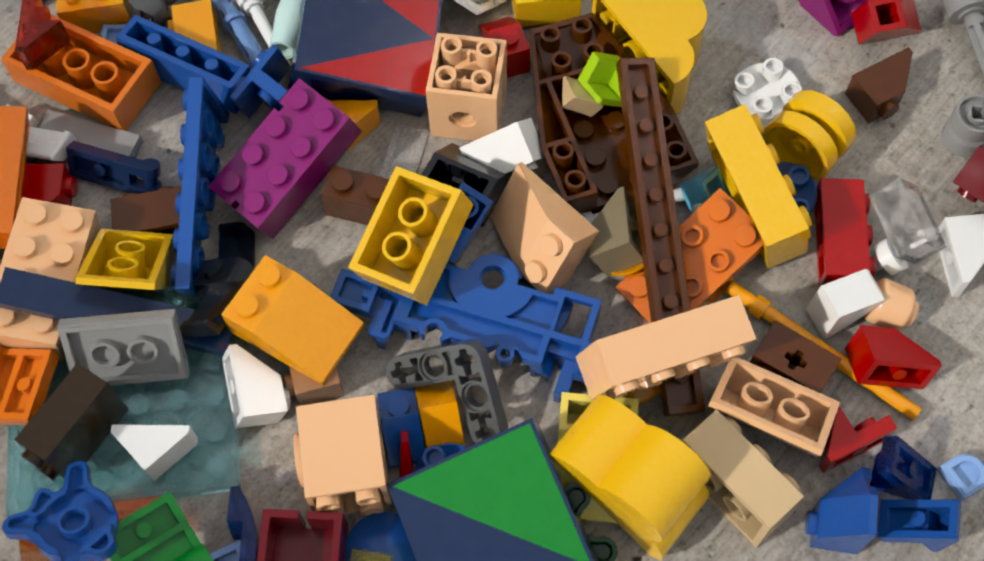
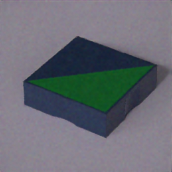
M530 418L387 484L417 561H598L584 526L569 503L563 489L559 469L555 460L549 455L551 451L539 424L535 420Z

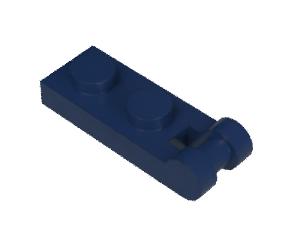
M74 140L66 147L69 172L75 178L127 193H145L156 191L162 187L161 181L158 180V176L161 174L160 162L156 159L140 160Z

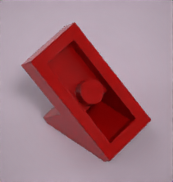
M838 407L822 452L819 465L821 471L825 473L887 441L897 430L890 416L888 415L878 421L871 417L853 428L842 409Z

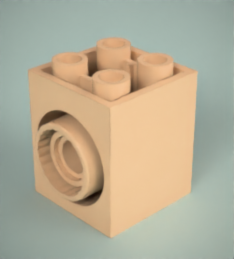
M437 32L426 87L431 136L475 141L500 130L507 91V40Z
M375 395L296 406L298 433L294 434L293 439L295 465L300 486L304 488L305 499L311 510L343 512L344 516L349 513L361 512V515L368 516L373 513H383L384 508L393 507L391 494L387 486L390 482L381 416Z

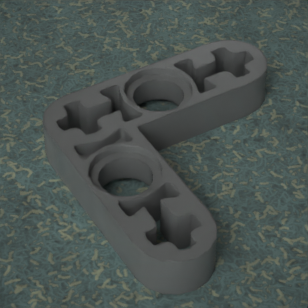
M468 339L408 351L392 358L387 363L386 376L389 382L398 389H408L455 380L470 436L475 444L492 436L491 433L484 432L483 427L486 425L489 429L494 428L496 434L508 429L490 357L486 347L480 341ZM465 353L474 355L475 362L465 361L463 355ZM431 355H436L443 361L444 371L442 374H438L431 369L429 363ZM401 366L403 368L418 366V370L409 375L400 371ZM480 373V376L469 380L468 375ZM473 385L481 386L486 391L487 401L485 404L478 403L473 398ZM488 409H489L490 412H491V413L488 414L487 416H486V413H484L483 415L479 416L480 413L485 412V411L488 410Z

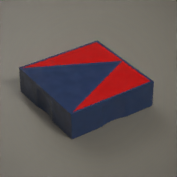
M301 0V27L294 46L288 89L300 78L325 97L378 100V106L381 109L421 117L427 108L426 87L437 32L439 33L442 0Z

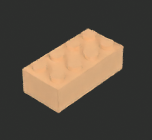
M22 197L0 264V282L5 267L76 283L75 277L101 228L96 210ZM0 308L1 346L4 348L51 349L60 356L59 360L63 361L65 357L57 329L59 320Z
M740 295L598 339L575 357L590 399L594 400L598 394L617 400L638 388L644 391L663 383L662 381L672 377L680 379L694 374L698 369L708 365L709 368H713L731 361V358L746 353L744 346L756 340V336Z

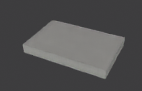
M176 309L60 319L57 329L70 371L78 363L106 381L110 386L188 379L190 369Z

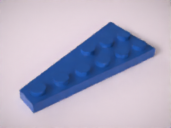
M189 77L188 90H184L182 98L183 108L187 111L186 124H182L180 128V139L182 145H184V156L178 161V176L182 180L181 193H177L175 200L176 212L179 215V228L174 230L173 245L174 249L177 250L176 264H173L171 267L170 277L175 290L183 296L199 297L193 285L202 261L205 260L204 249L200 247L201 240L209 239L211 227L207 224L206 211L214 210L216 193L208 186L220 173V159L216 151L217 148H224L225 135L222 133L221 123H228L229 112L203 77Z

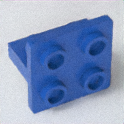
M272 45L268 51L263 50L256 57L253 64L254 68L246 77L243 76L238 79L231 90L232 94L229 99L248 118L252 117L263 102L271 110L275 108L280 111L283 108L279 101L288 90L281 86L279 82L288 73L291 66L280 49Z

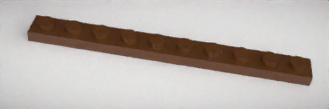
M620 58L616 63L652 323L690 311L691 309L654 58ZM699 369L696 373L680 379L672 377L662 381L660 390L664 417L701 414L705 412Z

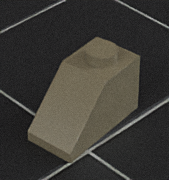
M623 186L615 191L592 222V225L599 232L586 252L590 262L593 265L597 264L606 276L611 275L610 273L622 271L643 263L635 200Z

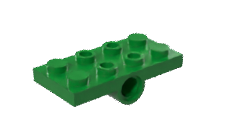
M170 491L119 521L115 538L118 548L110 557L111 561H214L205 546L200 543Z

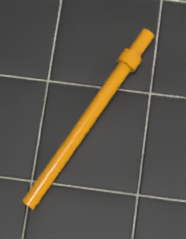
M732 281L725 293L731 297L740 295L743 305L748 308L747 312L758 320L763 318L770 324H773L776 320L840 357L842 360L837 369L856 381L847 357L771 306L772 302L762 295L755 296L735 281ZM860 384L913 421L922 410L921 407L890 386Z

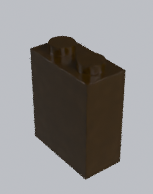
M77 363L14 440L25 449L21 456L34 465L35 469L52 481L57 476L64 479L66 469L71 463L76 461L88 462L111 433V425L118 424L129 408L106 381Z

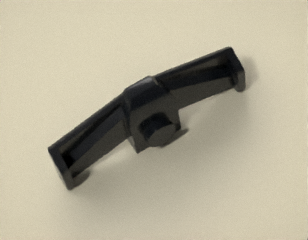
M243 222L224 223L218 226V258L202 261L193 285L198 296L204 297L189 320L184 321L180 326V331L186 339L218 336L221 334L226 326L221 314L255 269V232Z

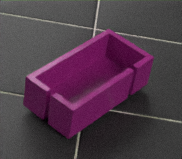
M300 78L279 101L283 108L280 111L274 108L208 186L256 228L272 239L275 238L328 174L331 166L338 162L362 133L361 129L350 117Z

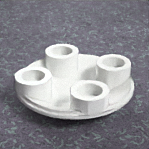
M769 58L763 63L748 66L735 76L733 96L738 106L746 104L751 115L756 113L760 119H772L775 115L782 112L783 106L794 94L801 91L802 87L796 75L784 67L781 60Z

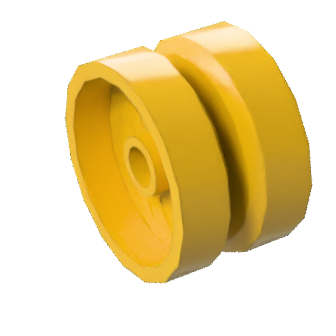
M801 90L794 94L783 106L782 112L775 115L765 126L763 133L766 145L773 144L780 162L805 166L809 170L810 176L816 181L824 178L831 171L838 158L842 157L849 150L857 137L855 125L849 114L836 101L825 94L813 90Z

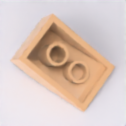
M523 162L517 164L490 215L511 260L517 265L521 275L535 289L545 293H549L555 290V287L559 288L569 282L599 232L598 229Z

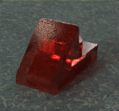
M22 0L15 51L27 70H34L68 44L70 36L60 20H51L50 10L47 6H44L41 0Z

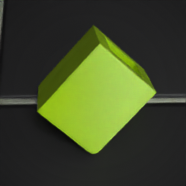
M592 52L577 79L578 82L598 104L622 107L616 63L620 57L614 54Z

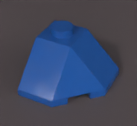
M861 467L823 496L812 511H807L805 534L811 535L810 548L858 554L877 536L878 493L876 487L867 486L866 482H871L872 479L870 468Z

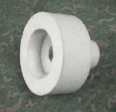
M887 237L874 245L876 253L874 257L875 273L885 269L887 273L893 276L907 269V259L893 238Z

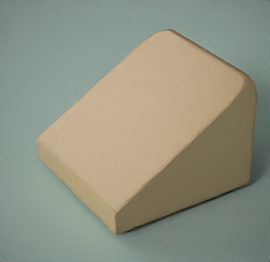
M568 76L563 77L562 108L590 117L603 108V105L598 104L577 79Z

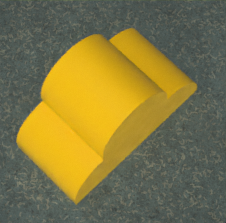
M593 0L591 13L597 17L630 58H654L659 92L673 107L677 116L685 105L692 70L696 66L707 20V9L703 0Z
M598 394L549 453L652 558L658 560L663 559L710 497L709 491L705 486L711 477L710 470L691 448L669 432L653 425H647L632 410L606 395Z

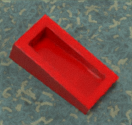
M408 430L401 431L399 478L414 471Z

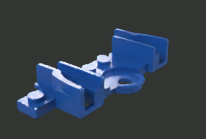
M487 254L479 257L471 263L469 270L446 264L428 305L363 280L353 271L343 268L330 295L333 300L349 312L372 318L368 327V333L376 339L377 347L385 349L393 331L406 334V338L413 340L415 332H417L421 340H425L426 333L429 330L438 329L443 333L440 337L441 345L475 339L486 347L488 353L496 350V362L501 367H510L514 363L515 355L518 356L522 364L530 366V376L536 377L539 374L550 378L554 363L557 361L558 367L562 369L554 390L553 401L558 403L561 401L562 392L569 393L573 379L584 382L575 356L593 343L591 339L598 324L602 303L600 299L555 287L552 295L521 286L519 281H522V275L517 265L507 257L498 254ZM491 270L500 272L504 278L503 284L495 289L487 288L482 282L483 275ZM574 302L592 307L586 327L579 338L561 333L568 322Z

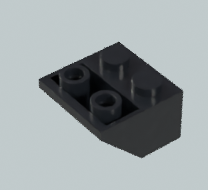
M451 143L434 152L421 175L457 189L464 182L493 200L494 202L481 224V227H484L514 171L504 174L461 154L459 149L461 146Z

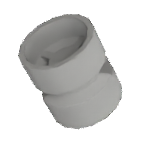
M969 94L962 97L942 130L941 138L944 146L956 156L971 157L976 149L984 144V95Z

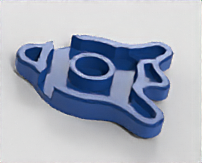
M76 461L67 467L62 489L56 492L48 488L39 489L35 493L29 509L7 517L2 524V530L9 539L26 540L33 543L51 561H104L110 558L118 548L115 538L119 526V515L112 499L104 491L92 485L91 471L87 463Z

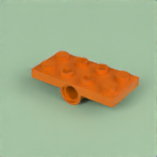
M721 188L679 226L690 309L693 310L717 300L732 283L733 277L764 249V242L751 216ZM643 268L636 273L627 275L615 289L648 323H651Z
M0 345V424L26 426L45 402L60 357L51 349L4 348Z

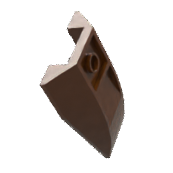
M593 13L530 29L529 39L540 147L559 195L574 209L586 212L591 211L593 214L600 212L620 187L624 186L634 198L622 107L603 105V108L592 117L562 108L563 77L568 76L578 79L592 52L614 54L620 58H630V56ZM659 92L672 185L674 186L696 169L699 162L673 107Z

